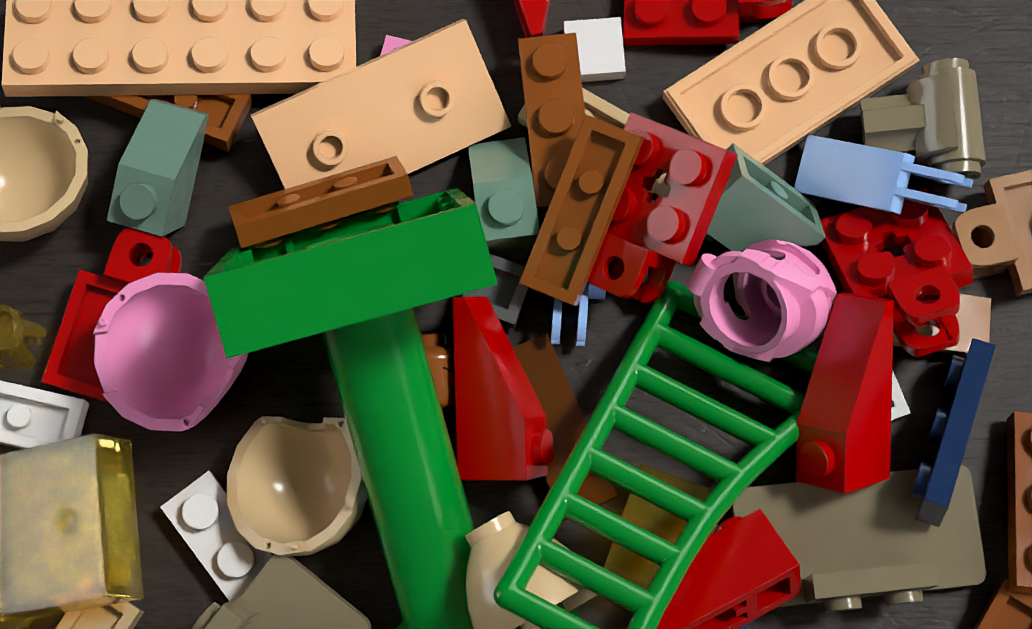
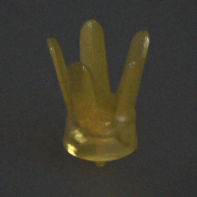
M0 304V368L3 365L2 353H7L24 367H34L36 358L28 349L23 339L25 336L44 338L47 331L37 323L20 318L22 311Z

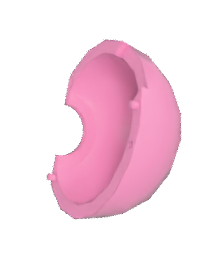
M155 273L129 283L106 304L93 332L95 334L94 365L104 391L102 395L123 418L149 430L184 431L197 425L214 409L240 374L249 354L226 358L205 282L187 273Z

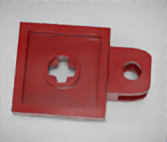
M624 0L623 39L625 46L737 44L740 42V21L741 23L772 22L792 9V0Z
M630 112L624 130L644 137V141L588 282L618 297L626 299L633 297L643 303L653 304L664 292L676 261L693 267L738 154ZM667 173L665 183L671 186L670 194L668 197L659 196L654 202L652 198L653 184L661 175ZM616 258L612 270V276L610 277L608 271L609 265ZM648 269V278L646 282L642 284V281Z
M927 187L917 190L920 192L929 193ZM904 199L901 214L861 207L820 220L826 236L820 243L845 292L894 300L893 332L901 346L909 354L921 357L958 344L960 327L955 316L960 309V293L958 288L973 284V266L938 207ZM888 247L903 248V255L894 257L889 251H880ZM923 325H933L939 329V332L934 336L927 337L920 335L917 329Z
M128 227L119 234L114 242L103 274L104 276L79 269L41 382L109 403L102 395L104 391L94 365L95 334L93 332L106 304L129 283L155 273H181L182 255L179 249L172 246V243L166 237ZM153 254L151 261L147 265L141 266L143 259Z

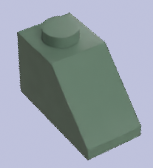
M157 99L150 100L118 164L107 221L162 237L185 226L209 114Z
M525 137L468 146L475 203L489 253L499 257L531 252L540 229Z
M734 143L726 149L738 154L705 235L704 239L706 241L713 242L716 239L731 251L743 252L750 244L769 239L785 241L798 246L818 245L826 237L815 203Z

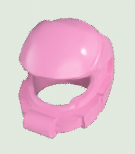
M772 239L750 244L743 252L730 251L722 253L717 257L712 254H703L686 284L688 290L694 294V304L702 319L700 325L714 340L716 339L732 352L767 362L774 358L786 357L797 353L817 340L827 327L832 311L833 299L837 294L831 276L816 256L793 243ZM732 273L737 303L742 306L745 312L744 315L748 317L747 320H742L735 316L729 303L724 301V286Z

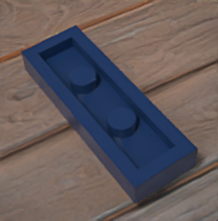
M972 338L964 358L955 355L952 357L943 385L944 390L953 392L949 409L937 408L927 438V442L938 445L932 464L921 461L910 495L921 499L915 520L939 527L949 508L995 351V344Z

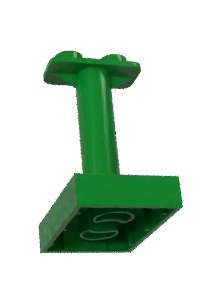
M453 188L401 202L395 208L385 212H364L343 218L340 224L329 229L312 230L306 228L287 234V237L282 242L270 247L257 248L250 245L244 248L239 246L230 249L203 277L226 358L322 333L402 617V622L395 629H474L467 608L465 588L467 564L471 551V546L465 536L475 529L414 307L498 284L476 203L458 188ZM562 602L557 604L558 607L566 610ZM577 608L569 611L580 618Z

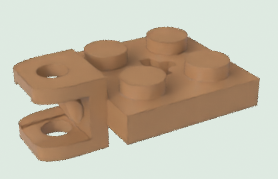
M1031 169L989 179L983 185L989 205L962 213L950 226L973 266V279L1003 273L1008 269L1016 296L1032 293Z

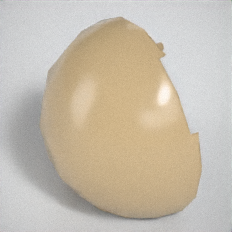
M32 106L0 107V241L24 242L54 231L77 210L88 185V149L78 128L58 111L52 113Z
M262 416L253 423L238 443L227 473V506L236 530L256 549L280 556H308L339 543L360 520L368 498L346 418L324 417L323 423H305L284 417Z

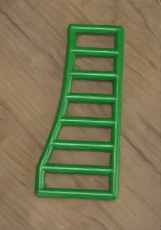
M669 281L662 295L651 306L494 590L493 597L498 606L542 629L600 628L526 590L539 564L634 613L627 629H657L687 570L717 523L745 489L798 440L799 429L797 420L805 394L668 326L677 308L702 320L694 304V294L686 286L676 281ZM732 310L739 319H748V317ZM656 347L791 414V416L773 430L646 365ZM805 347L797 353L777 359L812 375L818 352ZM636 387L754 448L736 464L624 406ZM614 429L718 482V484L704 501H701L601 449L611 430ZM590 472L686 521L687 524L673 544L577 495L587 474ZM564 517L660 566L647 590L553 542L552 539Z

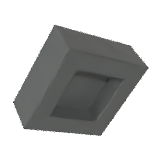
M490 254L498 284L465 293L462 297L487 296L500 323L515 329L530 290L529 287L519 283L525 266Z

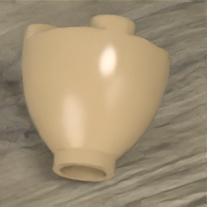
M510 511L499 515L465 536L471 546L465 588L467 608L474 629H516L519 625L521 629H541L501 608L496 604L493 597L498 582L529 528L527 525L516 522ZM554 538L552 539L553 542H555V543H557V544H559V545L565 547V546L562 545L560 542H558L556 539H554ZM540 564L526 587L527 591L556 606L559 602H562L568 612L597 596L596 593Z

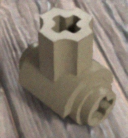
M945 58L925 64L922 67V75L906 89L907 94L860 99L863 145L907 153L915 156L914 163L917 165L965 175V178L975 180L982 175L981 167L986 164L977 78L975 70L969 68L967 60Z

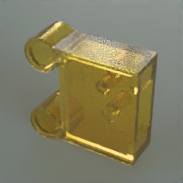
M93 433L0 454V629H24L36 618L144 599L131 440Z

